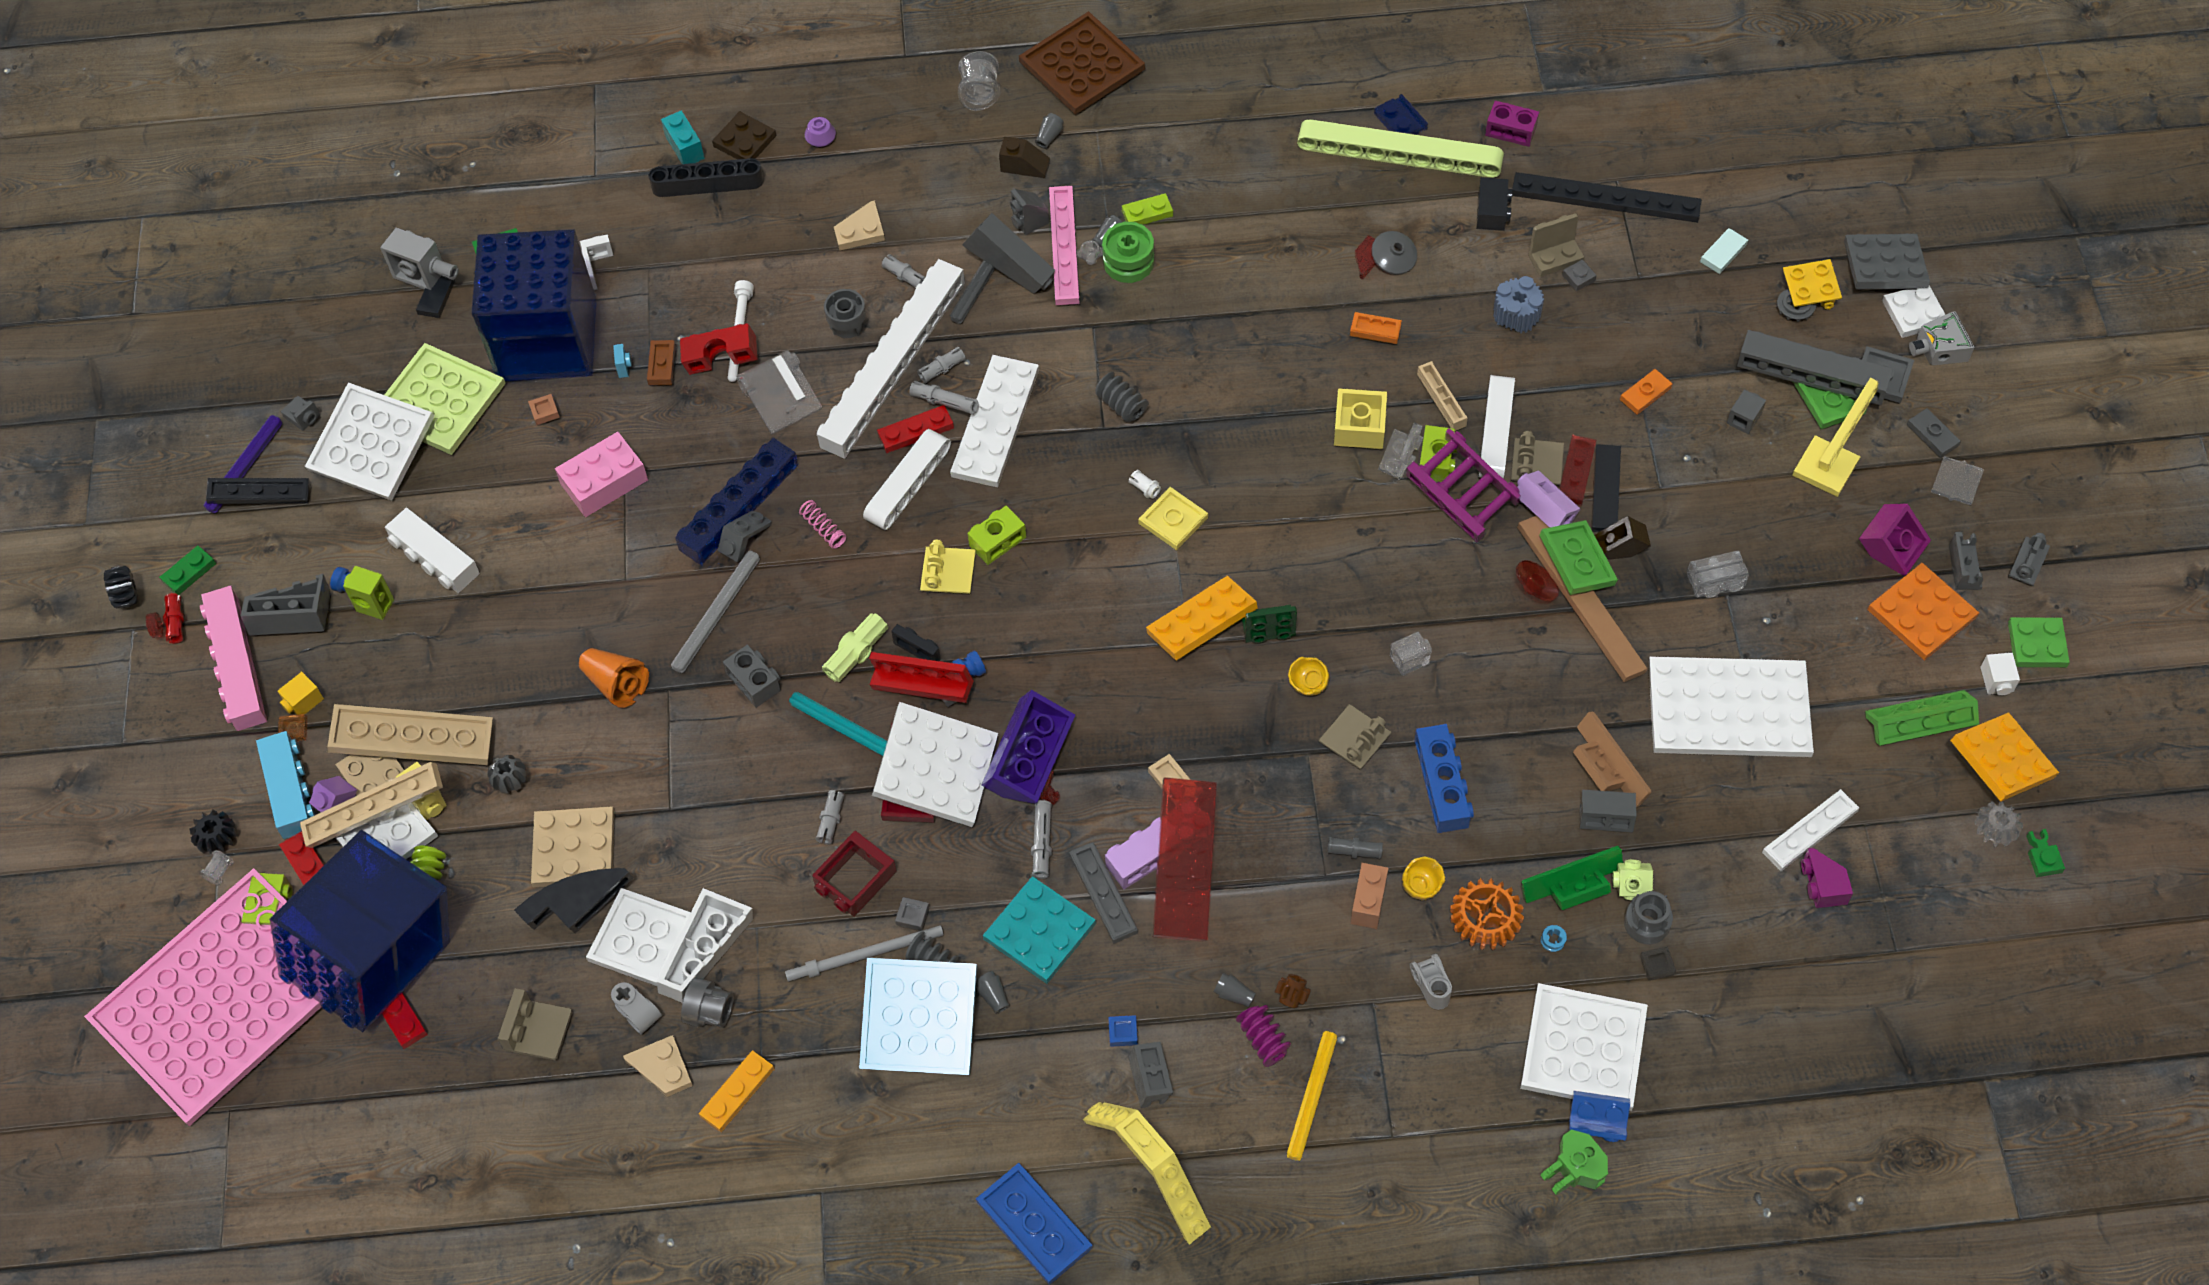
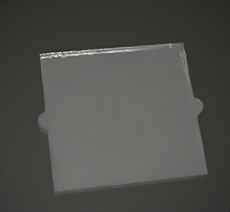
M1944 456L1931 492L1947 497L1950 501L1956 500L1971 506L1984 469L1967 464L1964 460L1961 462Z

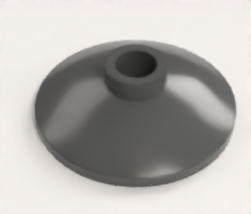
M1387 231L1381 233L1372 244L1371 253L1374 262L1387 273L1394 275L1407 273L1414 267L1417 261V249L1409 237L1400 232Z

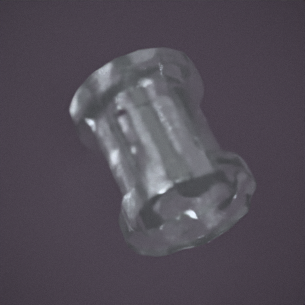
M215 850L211 854L212 859L207 867L201 869L199 874L208 882L220 885L222 883V876L227 868L234 864V861L224 853Z

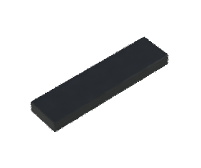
M1596 444L1592 532H1600L1618 522L1621 446Z
M208 478L206 501L207 504H308L310 481L309 478Z

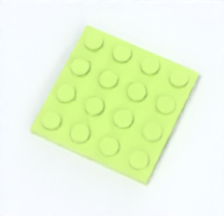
M424 343L385 393V396L432 412L435 417L422 442L452 455L506 383L504 378Z

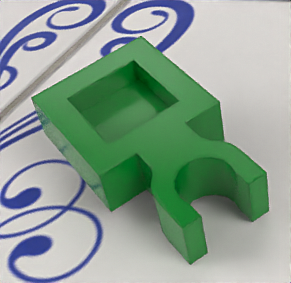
M2042 829L2040 832L2041 840L2035 838L2033 831H2029L2026 837L2029 844L2034 848L2030 849L2028 855L2036 877L2063 873L2065 866L2057 845L2049 846L2047 843L2049 837L2047 830Z

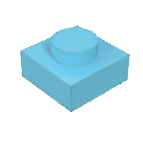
M623 344L613 345L619 378L629 377L628 367H632L630 352H625Z

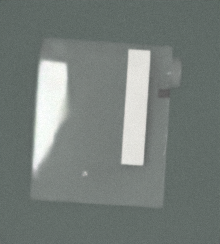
M788 350L736 376L741 390L746 397H750L771 435L822 409V405L799 368L800 361L794 352L790 353Z

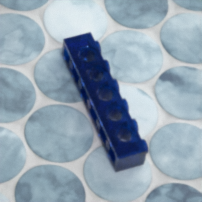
M774 437L768 443L762 445L759 452L744 464L742 470L736 476L731 477L719 493L712 496L710 502L695 514L693 520L686 527H682L675 537L679 551L699 565H702L718 549L723 526L750 511H755L798 466L795 451Z

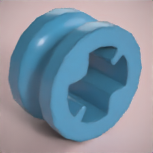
M1557 925L1545 928L1541 936L1542 946L1550 952L1561 950L1567 940L1565 930ZM1553 933L1557 934L1560 943H1557V941L1554 944L1550 943V936L1548 934L1551 936Z

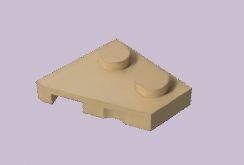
M875 200L869 202L834 226L839 250L885 241Z
M673 1035L623 1056L629 1066H632L641 1073L642 1077L648 1082L653 1083L666 1097L693 1086Z

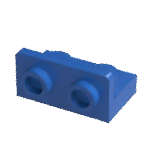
M1573 1091L1569 1130L1572 1129L1590 1134V1136L1602 1137L1610 1142L1626 1140L1630 1099Z

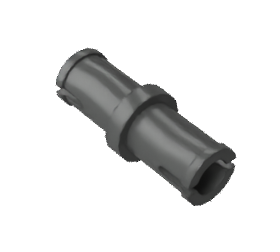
M1329 836L1327 853L1351 855V858L1357 859V856L1381 859L1383 843L1360 841L1357 837H1353V840Z

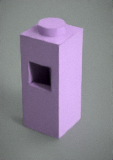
M1540 471L1530 474L1526 473L1517 482V488L1520 490L1519 494L1521 495L1520 501L1549 527L1572 523L1580 511V508Z

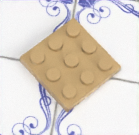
M613 807L534 812L531 873L533 888L546 887L578 873L613 868L615 814Z

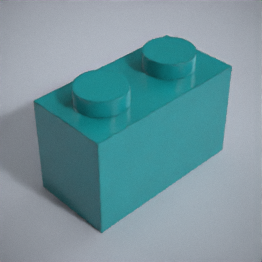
M682 110L661 119L665 137L682 164L696 163L705 159L701 141Z

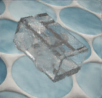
M1739 551L1692 561L1689 563L1687 570L1688 579L1697 598L1702 596L1712 598L1720 592L1727 590L1737 592L1746 585L1749 576Z

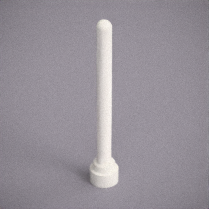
M740 280L735 283L734 294L738 299L735 325L744 324L747 301L753 296L754 285L749 281ZM731 358L728 380L735 382L738 376L739 364L735 365Z

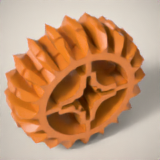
M1480 878L1477 886L1470 881L1467 889L1461 887L1459 895L1454 896V904L1450 908V912L1453 914L1450 920L1451 923L1455 924V933L1462 932L1460 937L1462 941L1470 938L1471 947L1476 942L1480 943L1481 950L1485 948L1486 944H1489L1491 949L1494 950L1497 942L1504 947L1507 940H1514L1515 933L1520 932V924L1523 923L1524 916L1521 914L1523 906L1518 904L1520 900L1519 895L1511 896L1513 893L1512 887L1504 890L1503 881L1498 886L1493 885L1494 881L1492 878L1488 881V884H1484V881ZM1497 902L1504 907L1508 916L1504 915V912L1497 907ZM1491 908V912L1487 916H1485L1484 920L1482 921L1483 915H1485L1486 912L1488 913L1489 909ZM1466 912L1470 913V916L1476 920V926L1468 919ZM1490 927L1496 928V929H1492V930H1486L1487 928H1490Z

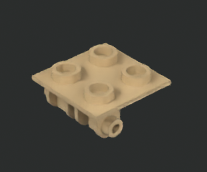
M351 754L335 764L344 779L357 789V796L391 779H395L397 775L404 771L397 759L390 757Z

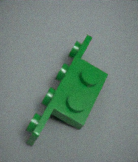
M1615 846L1522 880L1525 902L1530 903L1551 895L1561 910H1565L1611 893V885L1604 875L1618 871V863H1623L1622 849L1619 846Z

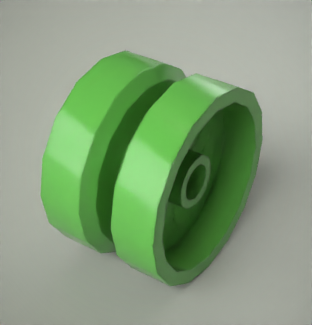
M1136 222L1118 223L1106 231L1102 242L1103 266L1106 273L1112 279L1123 283H1133L1147 277L1154 268V238L1151 231L1144 225Z

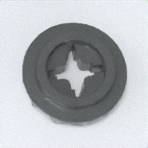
M1789 289L1784 290L1779 295L1776 306L1780 310V315H1785L1787 320L1790 318L1796 319L1797 322L1801 319L1808 320L1816 309L1815 303L1800 306L1796 310L1792 305L1793 302Z

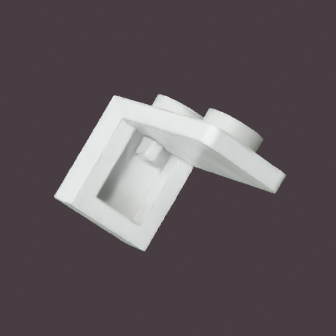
M608 234L580 241L582 251H578L581 265L586 264V269H582L585 282H591L593 290L597 289L591 261L613 256Z

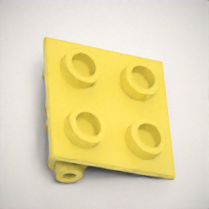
M933 540L925 550L920 591L970 594L976 550L944 548L941 540Z

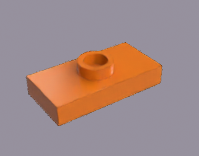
M1355 312L1350 336L1397 344L1402 320Z
M1654 369L1621 395L1620 401L1638 415L1672 388L1673 383Z

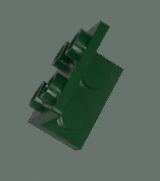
M1285 605L1257 609L1246 613L1245 617L1241 619L1245 642L1261 643L1269 639L1278 638L1283 640L1296 636V606Z

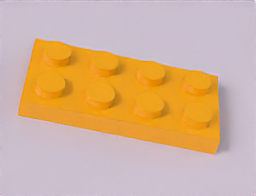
M1226 576L1148 625L1146 630L1154 641L1175 660H1178L1244 618L1246 613L1258 609L1257 601L1229 576Z

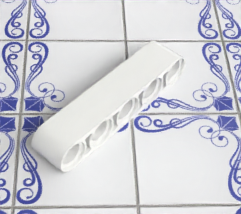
M1490 375L1481 458L1504 479L1515 378ZM1479 472L1478 477L1482 478L1483 475Z
M927 429L868 503L864 510L863 518L884 530L889 529L946 456L950 449L951 440L931 429Z

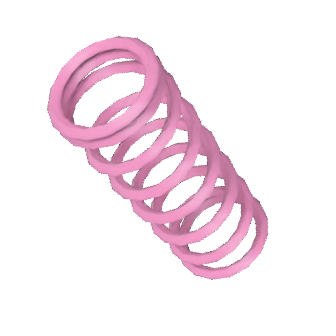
M813 500L806 501L800 507L799 514L803 515L805 520H808V523L813 526L815 531H819V535L824 537L826 542H829L831 548L840 547L846 540V534L842 530L836 531L837 525H831L832 519L825 520L826 513L819 515L821 508L815 509L816 503ZM812 502L805 508L804 512L801 513L802 508L807 503ZM817 510H819V512H818L814 517L811 518V516H812ZM812 511L809 518H806L805 515ZM825 515L824 518L817 523L818 519ZM816 518L814 524H812L810 520ZM830 521L826 527L822 528L826 522ZM821 524L820 528L817 529L815 525ZM835 526V528L833 529V531H831L830 533H828V531H829L832 527ZM827 529L824 535L821 534V531ZM832 533H834V534L831 536L830 540H827V539H826V536H829V535H831ZM840 536H842L841 540L838 543L832 545L834 541H836L838 538H840Z

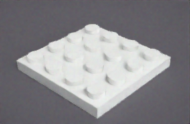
M348 383L305 468L308 471L392 501L435 415L422 408Z
M899 702L872 796L973 827L984 789L981 784L990 766L998 733Z
M1538 983L1520 1089L1569 1099L1573 1098V1091L1629 1098V1111H1632L1648 1005Z

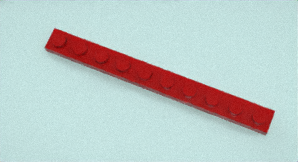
M302 831L280 843L279 846L352 966L358 971V976L402 1048L406 1049L427 1036V1032L315 850L306 847Z

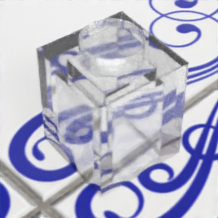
M1419 632L1391 643L1390 657L1402 676L1429 664L1432 648L1429 641L1423 639Z

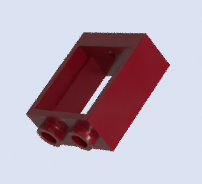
M854 831L814 872L812 877L815 884L814 889L820 896L824 898L828 896L834 901L833 903L842 913L848 912L855 917L891 879L897 870L895 861L857 831ZM857 853L879 870V872L852 900H849L831 886L828 881Z

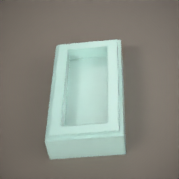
M1728 228L1701 257L1700 262L1720 274L1745 248L1748 239Z

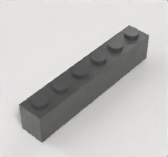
M1751 330L1747 331L1737 367L1858 399L1869 379L1872 378L1878 381L1879 385L1871 403L1878 405L1883 403L1893 368L1882 364L1867 362L1856 357L1837 354L1833 351L1822 350L1807 344H1800L1785 338H1777Z

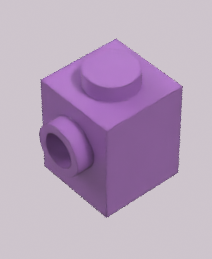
M340 776L317 781L309 804L323 812L354 798L357 789Z

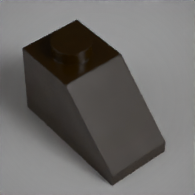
M1004 137L999 152L1000 171L1046 178L1050 157L1025 139Z
M1629 516L1594 535L1607 560L1630 558L1651 547L1646 525Z

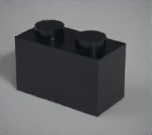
M1480 177L1476 229L1505 231L1506 222L1511 220V208L1507 207V203L1512 201V189H1508L1509 179Z

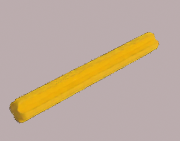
M1324 1031L1288 1147L1287 1157L1295 1161H1300L1330 1065L1337 1041V1035L1333 1032Z

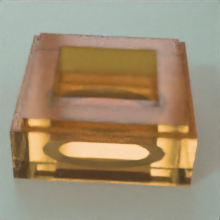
M305 714L279 717L278 733L287 731L291 739L306 741L307 718Z

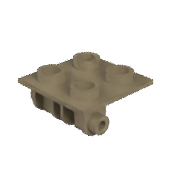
M1531 431L1523 432L1520 438L1514 439L1511 480L1518 481L1526 473L1530 474L1540 471L1554 485H1561L1564 443L1535 440V436Z
M1349 704L1319 739V742L1361 770L1389 737L1391 731L1385 728L1386 722L1383 718L1378 716L1371 719Z

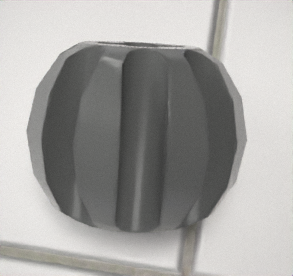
M505 755L503 758L497 757L493 760V765L488 767L487 776L489 777L490 785L495 790L509 794L512 790L517 791L522 788L521 783L526 782L527 772L525 771L524 763L519 758H515L513 755Z

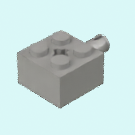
M395 228L380 247L392 277L413 286L431 290L441 275L451 280H454L458 275V266L443 261L437 244L432 239L415 235L411 231Z

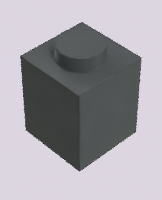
M1744 389L1730 411L1727 424L1749 434L1762 415L1766 400L1758 394Z

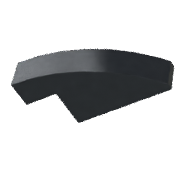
M625 868L597 869L578 873L544 887L526 899L514 911L534 930L554 912L570 930L576 933L634 877Z

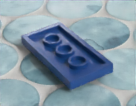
M1020 1163L1016 1164L976 1198L977 1204L1049 1285L1093 1249L1088 1239Z

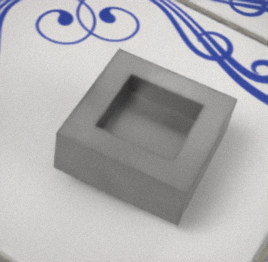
M1583 259L1564 269L1562 274L1576 292L1595 282L1597 277Z
M903 897L895 920L896 925L922 931L929 910V903Z

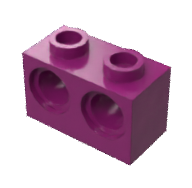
M1494 101L1487 120L1485 136L1530 147L1537 128L1539 111Z

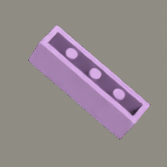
M1193 800L1186 804L1181 803L1166 817H1159L1151 823L1150 827L1133 833L1129 840L1123 844L1112 846L1107 851V854H1105L1106 867L1124 890L1211 835V823Z

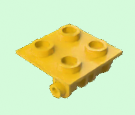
M1831 259L1783 267L1794 307L1820 303L1825 309H1831L1834 307L1835 300L1842 299Z

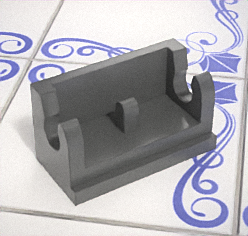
M1955 532L1949 545L1956 590L1982 589L1983 575L1979 569L1975 533L1970 535L1971 538L1963 540L1962 532Z
M1582 790L1580 829L1633 832L1637 816L1636 793Z
M1161 1042L1134 1045L1128 1058L1140 1108L1149 1107L1151 1102L1159 1100L1160 1104L1165 1103L1169 1095L1173 1094Z

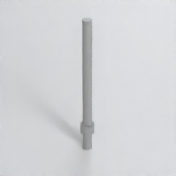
M941 925L922 930L926 933L924 941L929 937L937 938L944 935ZM922 931L818 962L816 960L805 962L804 966L785 971L787 981L808 975L809 978L820 975L819 972L909 946L914 937Z

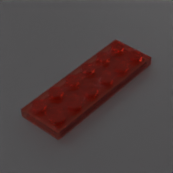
M1167 777L1163 779L1152 937L1207 941L1217 782Z

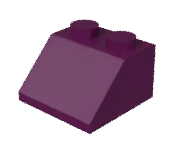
M1884 504L1859 538L1870 557L1901 575H1907L1931 541L1908 504Z

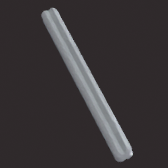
M750 550L745 554L671 663L673 670L679 673H683L759 562L760 558L757 553Z

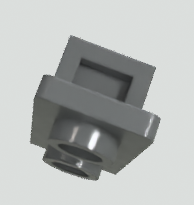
M750 511L723 526L718 551L739 562L744 557L748 538L770 527L771 520L759 512Z

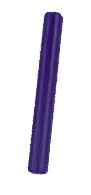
M271 415L224 478H242L282 425L280 418ZM207 501L204 503L206 510L213 514L222 506V504H207Z

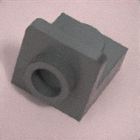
M299 396L295 397L280 411L284 418L302 431L313 424L320 416L313 401L309 400L306 402Z

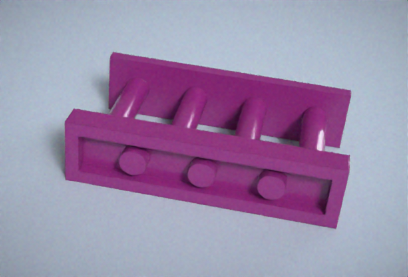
M1448 428L1445 433V440L1448 443L1424 465L1418 466L1413 461L1406 469V476L1477 543L1484 537V523L1508 500L1515 506L1519 503L1521 497L1519 494L1520 490L1512 482L1507 483L1466 444V439L1458 431L1454 433ZM1456 449L1465 460L1442 482L1438 481L1436 483L1430 477V472ZM1474 466L1483 477L1460 499L1456 498L1454 500L1448 494V489ZM1492 483L1501 494L1480 514L1472 517L1466 511V506Z

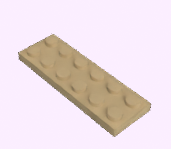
M334 704L327 746L328 753L488 765L493 717Z

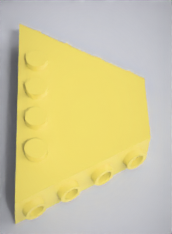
M1099 1102L1087 1111L1089 1115L1083 1119L1086 1124L1115 1131L1152 1174L1184 1239L1189 1245L1211 1228L1175 1153L1138 1110Z

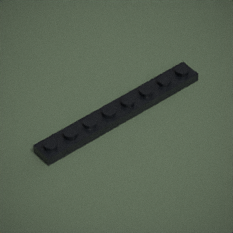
M1515 172L1512 196L1696 223L1699 221L1702 201L1701 198Z

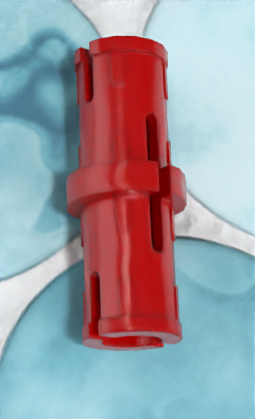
M170 593L164 597L165 614L163 615V622L166 626V641L175 644L183 640L182 623L184 622V615L181 613V596H178L176 593Z

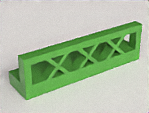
M1965 690L1865 711L1866 719L1874 725L1875 742L1879 746L1979 725L1978 700Z

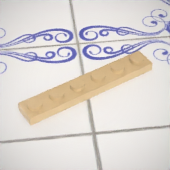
M429 762L300 822L306 847L313 848L443 788L437 763Z

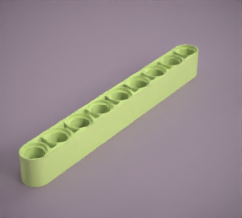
M1305 120L1302 122L1297 141L1298 146L1306 151L1489 178L1500 175L1504 157L1502 149L1495 146L1317 120Z

